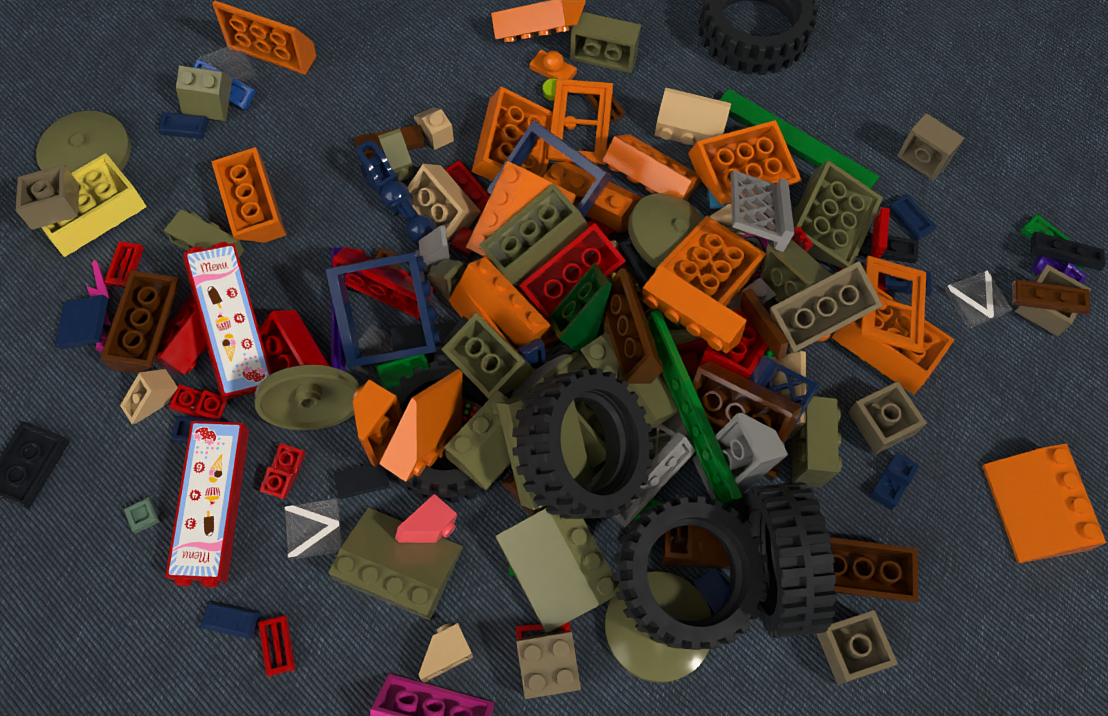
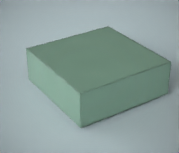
M149 497L124 508L131 530L135 534L160 522L154 504Z

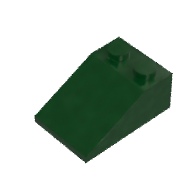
M596 262L592 264L547 317L557 337L580 354L582 353L581 349L594 341L598 334L612 283Z

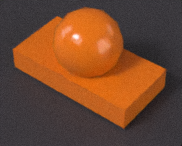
M540 50L529 64V69L548 79L572 80L577 73V68L564 62L563 56L558 51H549L547 53Z

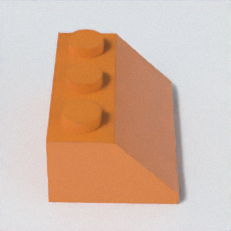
M368 380L364 386H360L356 390L352 402L358 438L371 464L376 467L381 461L403 414L396 395Z

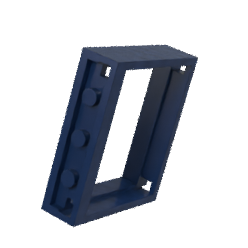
M533 120L506 162L509 161L521 167L540 137L597 178L577 206V209L584 218L612 176ZM505 164L487 189V192L492 194Z
M419 251L326 269L348 368L432 353L439 349L441 334L439 329H435L436 310L434 305H430L429 295L432 294L429 280L425 281L423 271L426 270V262L424 263L423 256H420ZM409 261L426 344L361 356L343 274Z

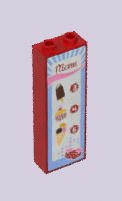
M219 242L211 248H190L187 252H184L183 261L221 400L224 401L253 394L258 385L271 375L235 243Z
M191 421L165 576L173 580L176 586H191V582H201L202 587L216 588L218 583L228 582L249 437V429L243 423Z

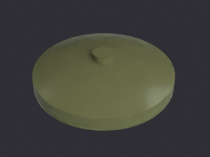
M80 111L64 116L48 127L37 145L36 158L41 170L65 164L72 173L106 153L119 170L122 171L130 157L131 142L123 125L113 116L99 111Z
M664 193L651 194L642 198L631 211L628 219L629 236L640 256L656 269L705 216L696 207L682 198Z
M322 365L290 367L269 375L258 385L255 391V409L263 420L280 428L302 431L324 429L340 424L354 415L352 401L360 385L352 375L337 368Z
M647 572L651 592L659 606L667 613L686 621H698L712 616L706 600L690 582L680 576L667 572ZM617 595L611 599L605 616L606 641L615 660L631 675L653 683L673 682L689 675L705 659L709 649L667 647V644L656 643L651 640V635L646 632H640L635 628L637 622L633 618H627L623 612L627 608L624 600H618Z

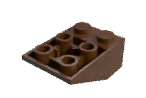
M685 525L672 528L662 535L661 564L731 570L730 561L724 547L706 529Z

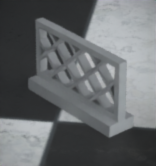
M733 170L731 174L733 228L774 241V249L784 252L794 235L788 181L779 178L777 184H773Z
M660 424L656 427V435L649 437V442L656 443L655 450L649 451V459L654 458L652 468H648L645 474L649 479L646 485L640 486L639 489L642 492L640 497L630 500L632 506L627 510H619L620 513L613 516L622 526L626 527L695 453V449L683 434L679 432L676 434ZM671 439L664 448H661L662 441ZM604 467L592 478L593 482L584 487L585 490L590 491L596 485Z

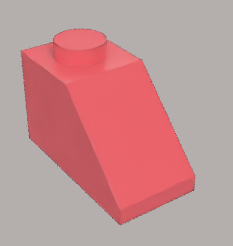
M434 494L398 526L395 540L398 543H436L443 536L447 538L455 530L456 525L454 523L457 513Z

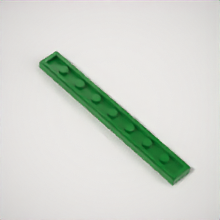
M730 89L719 100L731 103L728 115L749 127L776 120L789 151L816 167H820L829 160L870 189H872L880 177Z
M660 310L652 311L647 316V320L659 359L662 362V375L715 497L723 502L722 508L728 507L742 498L741 492Z

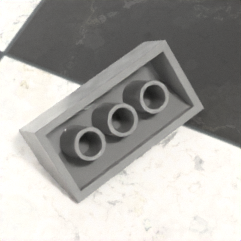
M743 413L736 414L715 435L741 494L788 455L783 442L774 429ZM696 455L692 460L711 499L714 500L716 499L698 455Z

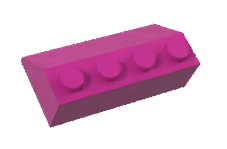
M388 674L371 708L370 716H492L495 703Z

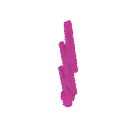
M94 260L92 265L97 289L87 286L90 297L103 294L111 301L99 263ZM106 310L104 325L112 326ZM104 328L101 342L95 343L96 349L99 352H103L108 338Z

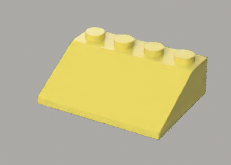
M106 153L71 173L79 183L78 217L42 227L46 235L64 257L77 251L80 247L147 207L133 185Z

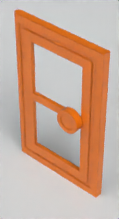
M557 79L551 132L560 139H563L564 127L572 130L576 127V124L597 126L595 151L578 152L595 164L605 165L606 162L602 160L607 152L613 84ZM567 94L600 95L598 121L575 119L573 116L565 117ZM549 144L548 160L574 162Z
M867 256L865 272L876 293L879 272L912 281L911 306L878 296L883 304L878 310H884L889 305L910 311L909 337L874 328L876 310L861 317L859 336L917 353H923L926 272Z

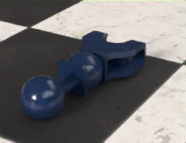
M373 141L361 143L357 147V154L362 163L360 168L363 178L380 195L384 205L392 209L394 216L401 213L407 221V236L412 242L419 244L420 239L436 229L434 221L426 215H418L412 207L413 196L409 192L408 187L403 182L398 181L397 175L378 145ZM365 150H372L375 153V157L368 159L363 153Z

